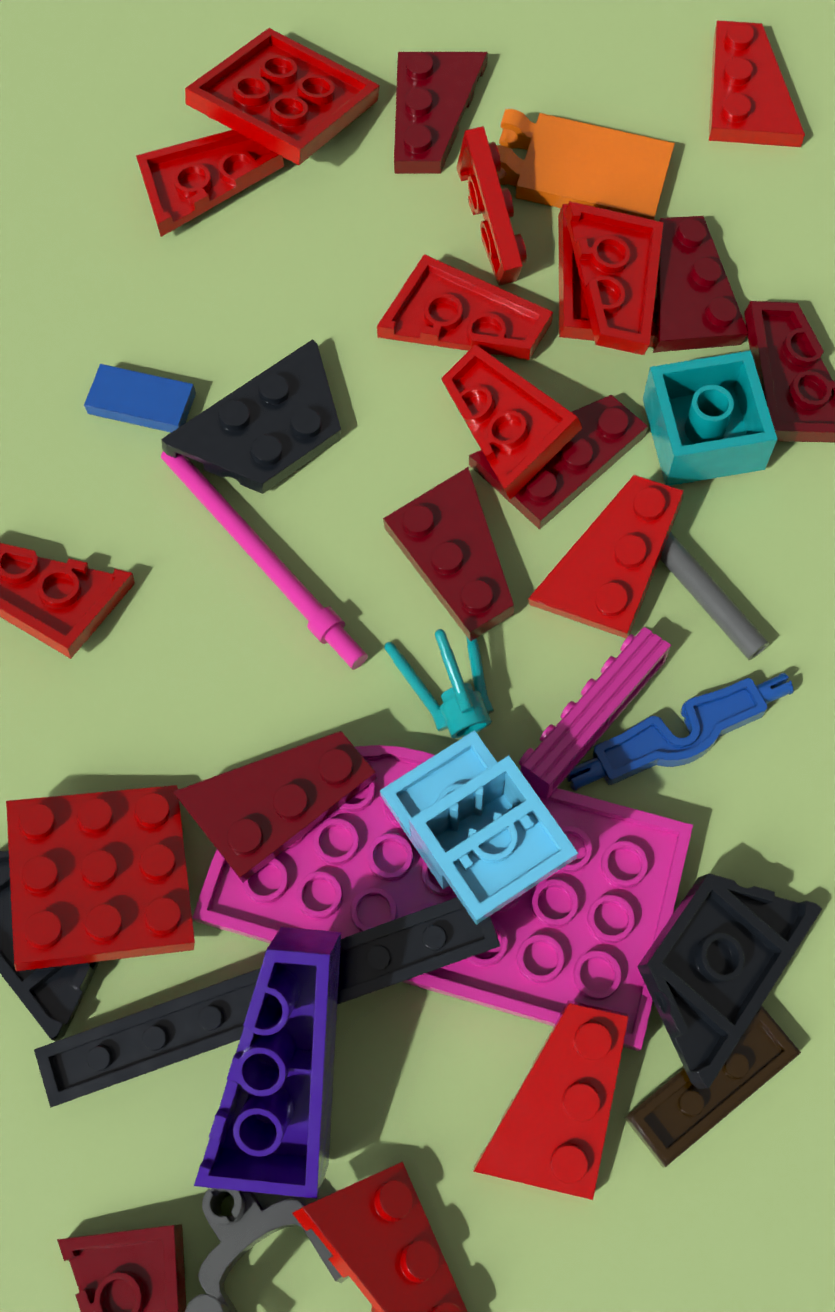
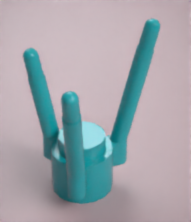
M442 629L436 630L435 638L452 684V688L441 694L443 701L441 706L392 642L385 644L386 652L431 713L438 731L448 729L451 738L456 739L462 738L474 730L477 733L491 724L492 720L489 714L494 709L487 695L477 638L470 641L466 636L474 684L473 690L470 683L464 684L445 631Z

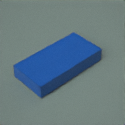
M100 364L84 406L90 415L171 433L186 423L196 391L194 384Z

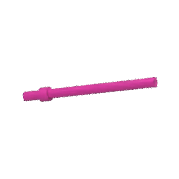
M163 451L161 459L309 621L307 628L320 643H329L352 670L360 667L367 660L368 655L344 630L345 622L330 606L325 608L186 456L178 454L176 458H173Z

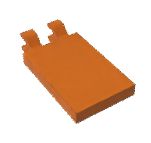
M505 109L500 128H503L499 140L500 145H497L501 160V171L497 172L500 185L509 184L516 186L515 198L561 208L563 204H568L571 201L651 220L655 219L675 143L539 113L537 122L533 123L524 113L515 109ZM521 148L528 150L525 160L518 157L511 149Z

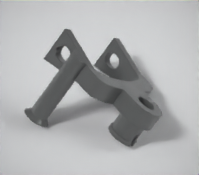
M217 1188L208 1189L202 1200V1209L208 1223L221 1243L208 1254L198 1273L199 1283L206 1294L194 1297L188 1303L185 1312H238L225 1293L224 1282L230 1270L247 1251L270 1234L286 1227H302L292 1213L305 1205L297 1200H284L263 1210L253 1192ZM232 1195L234 1207L231 1213L233 1215L230 1217L223 1216L221 1204L226 1197ZM312 1229L305 1231L335 1282L342 1283L349 1278V1276L343 1278L328 1260L332 1254Z

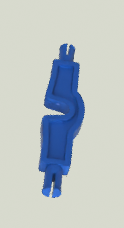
M783 672L758 685H755L751 678H746L726 688L687 700L681 708V715L684 717V722L689 732V736L685 738L676 737L660 717L650 716L624 733L596 745L593 751V758L575 766L566 777L567 781H571L570 787L573 791H577L579 788L603 777L608 785H613L655 765L676 767L694 762L704 756L714 746L718 737L762 718L767 710L768 703L792 694L794 691L792 682L788 681L786 683L789 677Z

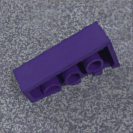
M281 927L268 946L194 1186L317 1199L329 1165L341 932Z

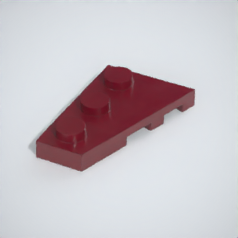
M398 52L394 145L395 174H441L459 132V123L465 109L469 108L474 97V89L478 79L483 76L487 67L488 52Z
M704 216L660 218L659 221L664 222L657 277V297L655 298L653 317H657V333L653 338V353L741 345L749 333Z
M750 301L744 311L746 327L749 333V347L775 429L777 441L835 443V380H832L821 359L824 350L799 304L793 302Z
M609 395L572 411L579 418L582 429L511 500L482 450L469 455V466L540 530L646 436L648 426L614 396Z
M468 467L383 518L385 530L470 641H473L514 615V603Z
M339 731L173 791V793L242 883H244L371 784L377 777L373 768L343 732Z
M182 1224L57 1239L64 1261L70 1262L79 1289V1293L75 1294L81 1312H185L187 1305Z

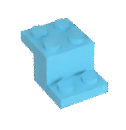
M475 730L380 790L382 799L442 889L449 885L451 886L476 925L577 858V850L511 757L508 755L497 762Z

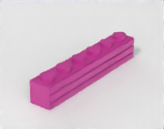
M643 627L636 636L630 634L620 648L622 652L617 658L610 656L601 669V676L597 680L591 678L581 691L582 697L578 702L571 701L567 704L560 716L562 720L556 726L550 724L540 737L541 743L535 750L530 747L523 754L519 761L520 771L538 795L545 800L550 797L643 687L664 665L671 648L670 643L665 640L663 641L661 637L653 634L646 627Z

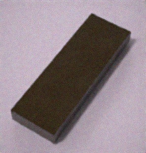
M761 1005L710 1088L697 1089L691 1083L685 1069H682L624 1118L663 1168L667 1167L801 1054V1052Z

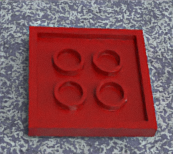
M268 28L185 88V104L281 155L283 158L300 165L378 101L380 85Z
M177 785L6 801L13 950L16 971L194 950L195 939L180 805L178 798L173 793V791L178 790Z

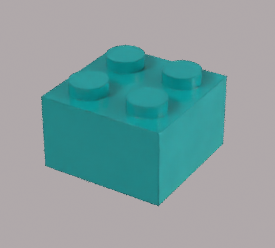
M751 350L650 367L643 395V403L665 485L671 486L765 470L777 442V436Z

